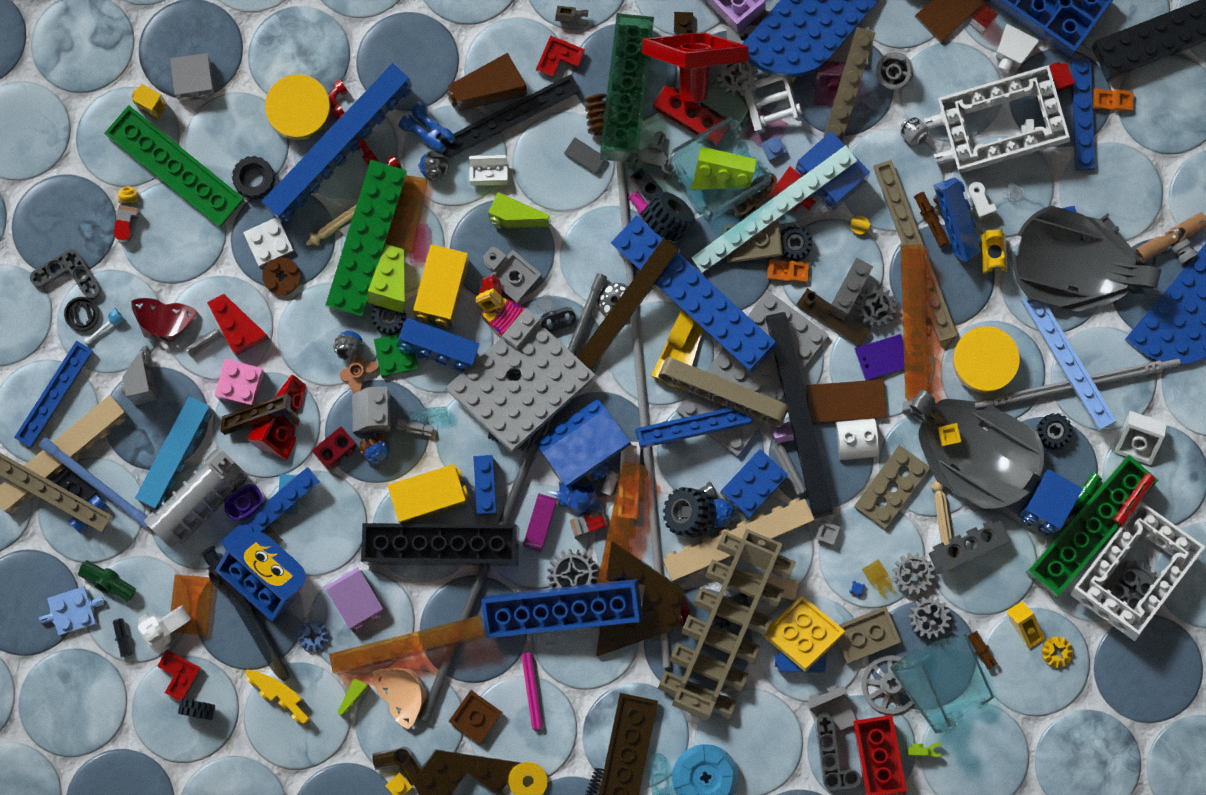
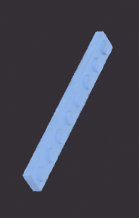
M1028 297L1022 299L1023 306L1098 431L1116 423L1117 420L1047 304Z

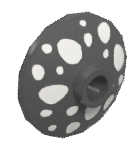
M612 283L603 288L598 298V306L605 317L616 304L612 303V299L617 297L619 300L628 286L622 283Z

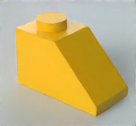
M1023 601L1006 611L1013 627L1029 649L1045 639L1034 613Z

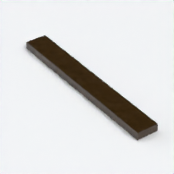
M663 238L578 354L577 358L591 371L680 251L666 238Z

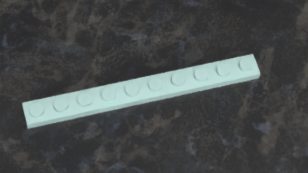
M845 145L691 258L702 273L706 272L858 160L848 146Z

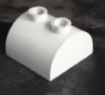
M875 419L835 422L839 461L878 457V434Z

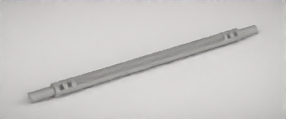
M1180 359L1165 362L1159 360L1091 375L1090 377L1095 385L1162 372L1163 369L1181 366ZM1069 381L992 396V399L975 403V409H982L990 406V404L994 407L1005 406L1074 389Z

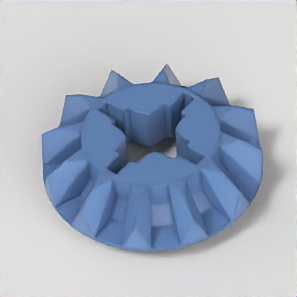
M319 621L306 622L298 630V641L301 647L307 651H319L328 642V630ZM311 628L315 634H321L315 638V644L312 642V639L305 638L311 634Z

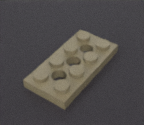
M899 445L860 497L854 508L883 529H886L930 467ZM906 467L909 471L908 476L901 477L898 474V469ZM889 482L896 483V492H889L887 490ZM879 497L886 500V506L883 508L878 507L875 503Z

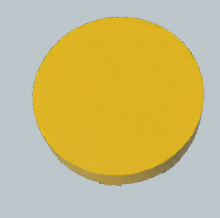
M294 74L278 80L271 87L266 97L265 111L271 126L279 135L292 140H307L325 128L330 117L331 104L326 90L317 80L307 75Z
M990 326L977 327L968 331L957 343L952 358L953 368L959 381L969 389L980 393L995 392L1008 385L1016 375L1020 362L1019 351L1014 340L1001 329Z

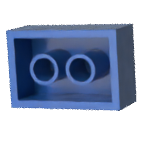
M759 449L720 491V494L727 501L732 502L734 507L749 519L786 480L788 474Z

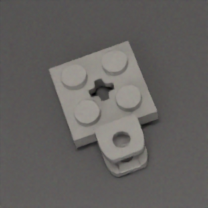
M491 247L483 256V263L493 272L491 275L495 274L499 278L501 291L516 304L542 275L514 250L506 256L498 248ZM495 256L496 259L491 260L490 257ZM516 272L519 273V275H518L519 280H518V281H516V280L511 281V280H510V279H511L510 273H513V274H515Z

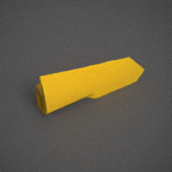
M682 309L667 338V343L651 377L684 392V389L666 383L658 377L666 358H673L688 365H693L703 328Z

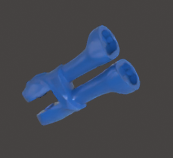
M419 101L414 105L412 109L413 117L410 114H406L399 122V128L403 131L417 134L424 143L439 153H443L446 150L445 146L438 140L440 136L449 144L455 141L454 134L449 129L442 127L428 115V106L423 101ZM416 120L430 128V133L421 127Z

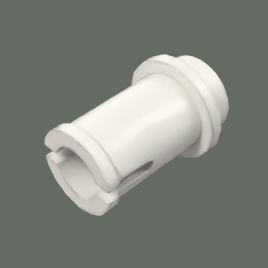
M610 471L606 475V480L600 492L612 496L617 480L619 481L620 479L619 474Z

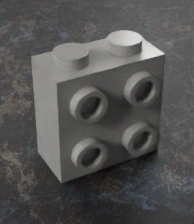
M208 53L170 58L174 94L177 100L189 101L193 97L209 98L210 95L215 94L211 61Z

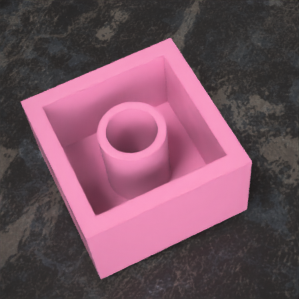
M225 359L215 391L216 398L247 407L255 405L264 377V370L252 365Z

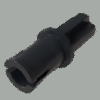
M124 619L113 620L116 635L115 641L118 643L120 658L133 655L129 643L130 635L127 634Z

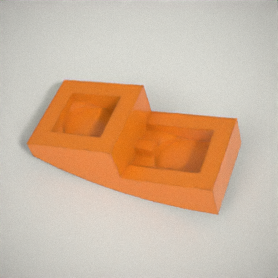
M1096 88L1093 90L1092 103L1094 109L1133 110L1134 92L1119 89L1111 91Z
M768 260L767 279L808 282L809 263Z

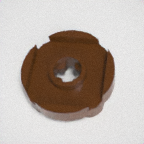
M280 257L272 259L267 263L263 270L262 279L266 288L272 294L287 296L299 287L301 272L295 262L288 258ZM284 272L287 278L280 282L277 275Z

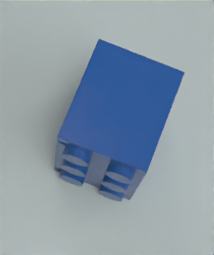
M830 131L797 161L795 170L803 177L845 145ZM856 156L855 158L858 161L814 193L822 198V203L828 209L831 207L835 210L867 181L870 171Z
M1048 469L1039 477L1018 517L1021 518V522L1025 525L1037 527V531L1041 534L1052 536L1063 526L1083 488Z

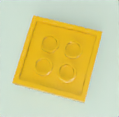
M801 595L769 625L766 635L762 636L806 672L845 635V630Z

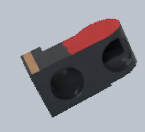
M642 167L629 176L631 182L648 203L658 192L663 191Z

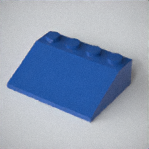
M598 399L534 442L542 456L567 488L631 445L623 431Z

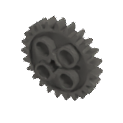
M1126 560L1125 566L1121 562L1119 563L1118 569L1116 568L1102 588L1110 590L1112 595H1114V589L1121 590L1122 597H1115L1122 602L1125 601L1127 606H1129V601H1135L1138 604L1140 598L1142 599L1145 596L1141 592V586L1150 588L1157 580L1154 578L1157 572L1151 574V566L1145 569L1144 562L1137 566V560L1132 565H1130L1129 560ZM1125 575H1132L1134 582H1128L1125 579ZM1132 588L1135 591L1130 595L1128 592Z

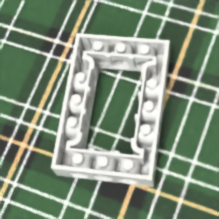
M1142 501L1136 507L1137 511L1131 514L1123 527H1120L1071 593L1072 597L1133 641L1137 640L1205 548L1200 542ZM1143 535L1173 557L1133 610L1127 606L1125 601L1122 602L1112 595L1110 590H1105L1102 586L1139 537Z

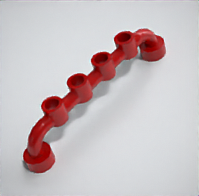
M340 79L334 83L335 88L329 95L330 104L333 108L331 114L336 120L345 113L338 104L336 97L339 93L343 96L348 92ZM362 139L357 150L362 149L364 152L362 158L367 165H369L370 160L379 162L365 140ZM394 155L387 158V165L401 168Z

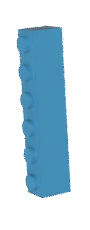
M191 396L188 397L135 499L156 510L162 506L161 503L163 501H167L166 495L169 490L172 491L175 487L177 474H181L185 468L186 463L184 461L186 457H190L194 451L195 446L193 444L195 440H199L203 434L204 429L202 427L204 423H208L212 417L213 412H211L212 408L209 405Z

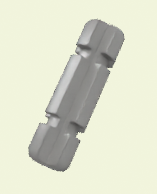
M398 419L397 430H407L409 433L419 435L424 433V436H433L434 426L432 425L424 426L422 423L412 421L408 423L403 419Z

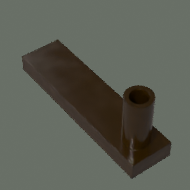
M808 288L796 304L857 347L861 346L870 333V330L848 315L843 321L828 313L827 311L831 304Z
M286 393L222 416L220 431L227 435L278 416H282L291 426L297 425L300 419L290 408L291 397Z

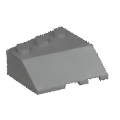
M147 345L141 348L123 375V383L120 384L122 394L135 405L158 400Z

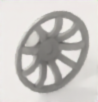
M893 655L879 657L868 665L862 676L863 695L866 701L879 712L886 714L900 713L911 707L918 697L920 690L919 676L912 664L901 657ZM887 660L888 673L885 674L876 664ZM892 660L903 663L897 673H893ZM908 667L914 678L902 680L901 675ZM872 668L881 677V680L867 679ZM915 682L914 694L903 688L904 684ZM866 684L880 685V689L869 695ZM884 693L885 696L880 707L872 699ZM899 693L911 698L904 706L901 705L899 700ZM890 696H893L897 709H886Z

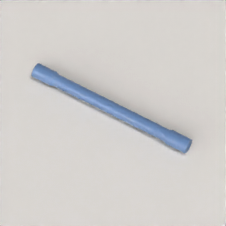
M44 437L38 445L40 448L55 457L116 504L145 529L148 527L144 522L148 517L145 513L118 495L60 450L48 438Z

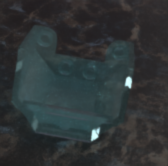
M732 116L674 148L670 156L671 164L677 174L675 175L677 182L699 215L702 214L708 223H711L764 189L771 182L772 176L770 171L762 166L759 167L756 160L750 188L691 190L700 147L756 159L749 154L747 144L740 140L741 126L737 120H733Z
M966 634L934 641L924 649L918 648L890 667L898 682L935 734L942 732L944 734L952 733L958 725L953 720L961 718L963 716L962 713L969 708L977 707L982 709L988 706V702L994 698Z

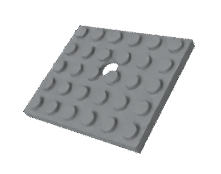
M539 323L518 349L502 338L498 340L473 363L471 368L464 370L447 385L446 391L513 453L596 378V375L546 328H542ZM515 369L520 371L522 376L518 381H509L506 377L507 373Z

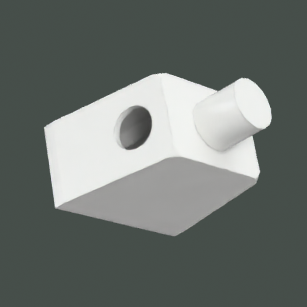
M1007 24L1002 33L995 56L1002 60L998 69L1008 73L1011 66L1020 68L1039 40Z

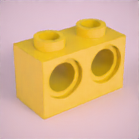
M141 84L132 94V101L138 110L156 120L159 119L167 105L160 93Z

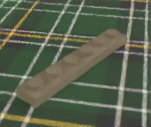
M856 28L824 137L832 131L841 142L843 140L876 34L874 31Z

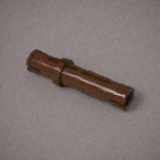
M924 191L914 196V199L938 246L942 247L948 244L950 241L934 213L935 208L930 205Z

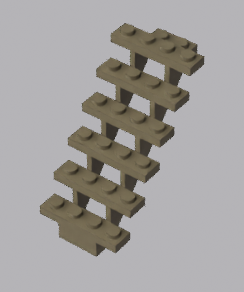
M746 529L742 539L725 531L723 532L717 549L734 556L732 564L727 566L712 559L705 577L722 584L719 594L700 587L693 603L694 606L710 612V616L706 623L688 615L681 632L684 635L699 640L695 650L677 643L669 660L687 668L686 673L681 678L665 671L658 686L659 690L675 696L672 706L707 721L711 712L730 719L737 701L719 693L723 684L742 691L749 673L732 667L733 660L736 656L752 664L754 663L760 645L744 639V634L748 628L764 636L766 635L772 617L756 611L755 608L759 600L777 608L784 589L767 583L769 575L772 572L789 580L796 561L779 555L782 543L749 529ZM741 559L765 569L766 572L762 580L735 569L738 560ZM729 587L753 597L754 600L751 607L748 608L723 597L726 588ZM715 615L741 625L742 628L739 635H734L711 625ZM703 643L729 653L730 657L725 664L700 653ZM691 671L719 682L715 692L688 681Z

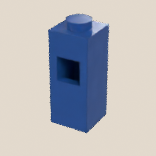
M779 651V654L775 655V667H778V672L826 673L827 653L805 672Z

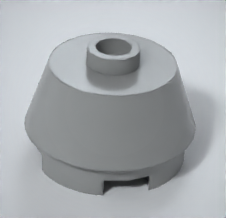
M899 52L885 54L880 58L876 66V75L879 82L884 87L892 90H898L907 86L914 73L910 59Z

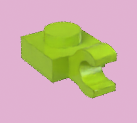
M932 743L930 747H923V744H911V747L907 748V756L940 757L941 754H936L933 749L935 746H941V743Z

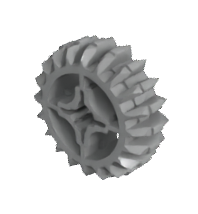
M571 548L568 549L569 555H565V552L562 550V558L555 555L554 558L557 562H549L554 566V568H547V571L552 573V575L547 576V579H553L548 584L549 587L555 585V588H562L557 579L568 580L571 586H577L578 579L584 576H589L585 585L593 584L591 583L592 581L598 582V578L593 577V575L598 574L599 571L592 570L597 564L596 562L589 563L593 559L592 556L585 559L587 554L585 551L580 556L579 549H576L575 554H572ZM574 559L583 562L588 570L577 569L574 565ZM568 560V569L557 573L559 566ZM571 565L575 573L578 572L574 579L575 584H573L571 577H567V574H570Z

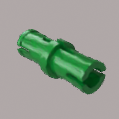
M1092 472L1087 481L1080 485L1083 490L1076 500L1074 508L1080 510L1085 501L1093 495V491L1102 481L1099 475Z

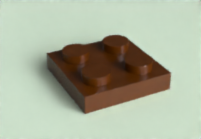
M470 690L448 722L481 744L503 712Z

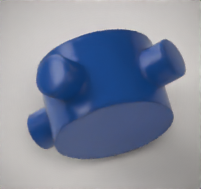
M853 581L849 592L861 597L865 584Z

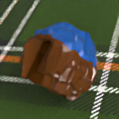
M373 433L377 438V442L374 438H371L367 443L365 438H363V441H360V452L366 461L378 464L387 458L390 448L389 442L384 436L379 433Z

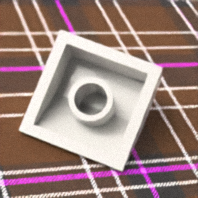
M1130 411L1122 427L1114 453L1125 457L1130 455L1139 462L1151 465L1165 437L1167 423Z

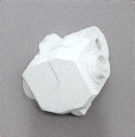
M183 605L164 617L156 614L149 616L146 613L138 619V630L152 651H159L161 654L170 648L171 632L187 623L191 617Z

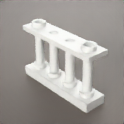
M743 65V70L750 73L749 68ZM771 75L756 81L753 80L756 86H750L749 93L744 90L754 130L758 134L766 132L764 126H767L768 123L794 115L797 121H801L802 108L799 103H796L789 77ZM784 80L785 91L760 99L759 97L756 98L754 91L757 88ZM789 98L791 108L765 117L764 115L761 116L760 108L763 105Z

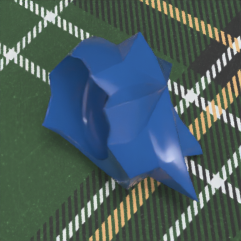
M559 482V491H548L560 499L559 506L570 507L577 517L583 514L586 515L590 509L604 511L598 503L596 492L591 483L585 487L571 485L567 488L564 483Z

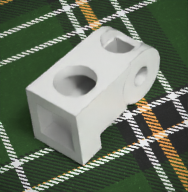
M980 182L972 183L967 191V197L977 221L995 215L997 211L994 203L989 205L984 194L985 187Z

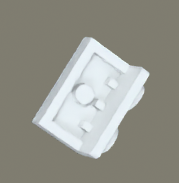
M506 155L469 156L470 186L508 185Z

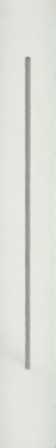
M611 103L623 230L629 223L621 130L618 103ZM625 257L627 286H629L634 279L633 264ZM636 309L630 319L640 426L644 427L648 426L638 312ZM650 447L643 448L653 565L654 570L662 574ZM668 632L660 635L663 668H670Z

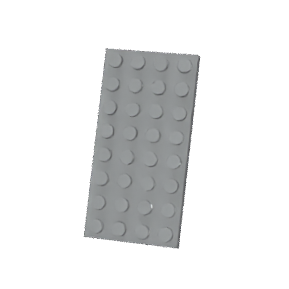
M767 290L748 317L769 335L766 316L780 312L786 313L801 373L826 340L828 334ZM723 348L706 370L708 373L780 401L784 396L773 351L751 373ZM690 392L676 412L685 418L728 407ZM751 417L752 423L750 425L707 435L738 457L763 424V421Z

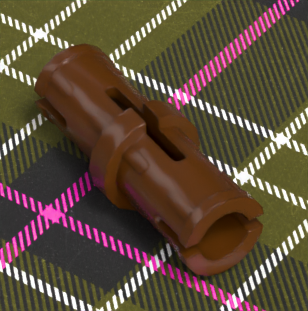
M978 631L967 636L976 650L975 654L980 656L987 670L998 664L989 651V645L984 643Z

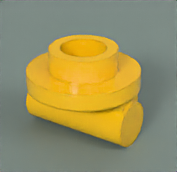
M130 186L123 187L118 192V202L137 203V190Z
M864 216L852 217L850 227L855 234L862 235L869 230L871 223Z

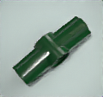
M88 560L80 566L78 576L93 583L98 590L105 594L110 593L123 602L128 603L136 592L135 587L120 579V576L112 569H103Z

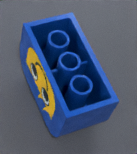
M257 531L244 534L227 548L215 569L219 575L272 622L290 607L306 580L303 567L269 536Z

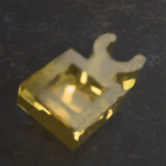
M879 559L862 569L871 586L878 585V593L881 596L884 595L882 591L883 586H887L890 591L893 590L892 584L885 581V578L889 575Z

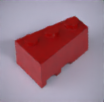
M225 294L207 302L235 356L270 339Z

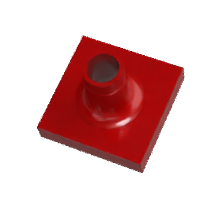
M707 32L645 38L643 39L642 54L679 66L680 99L690 102H701L707 100L710 66L748 62L749 46Z

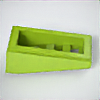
M353 679L337 713L341 716L345 715L368 689L369 685Z

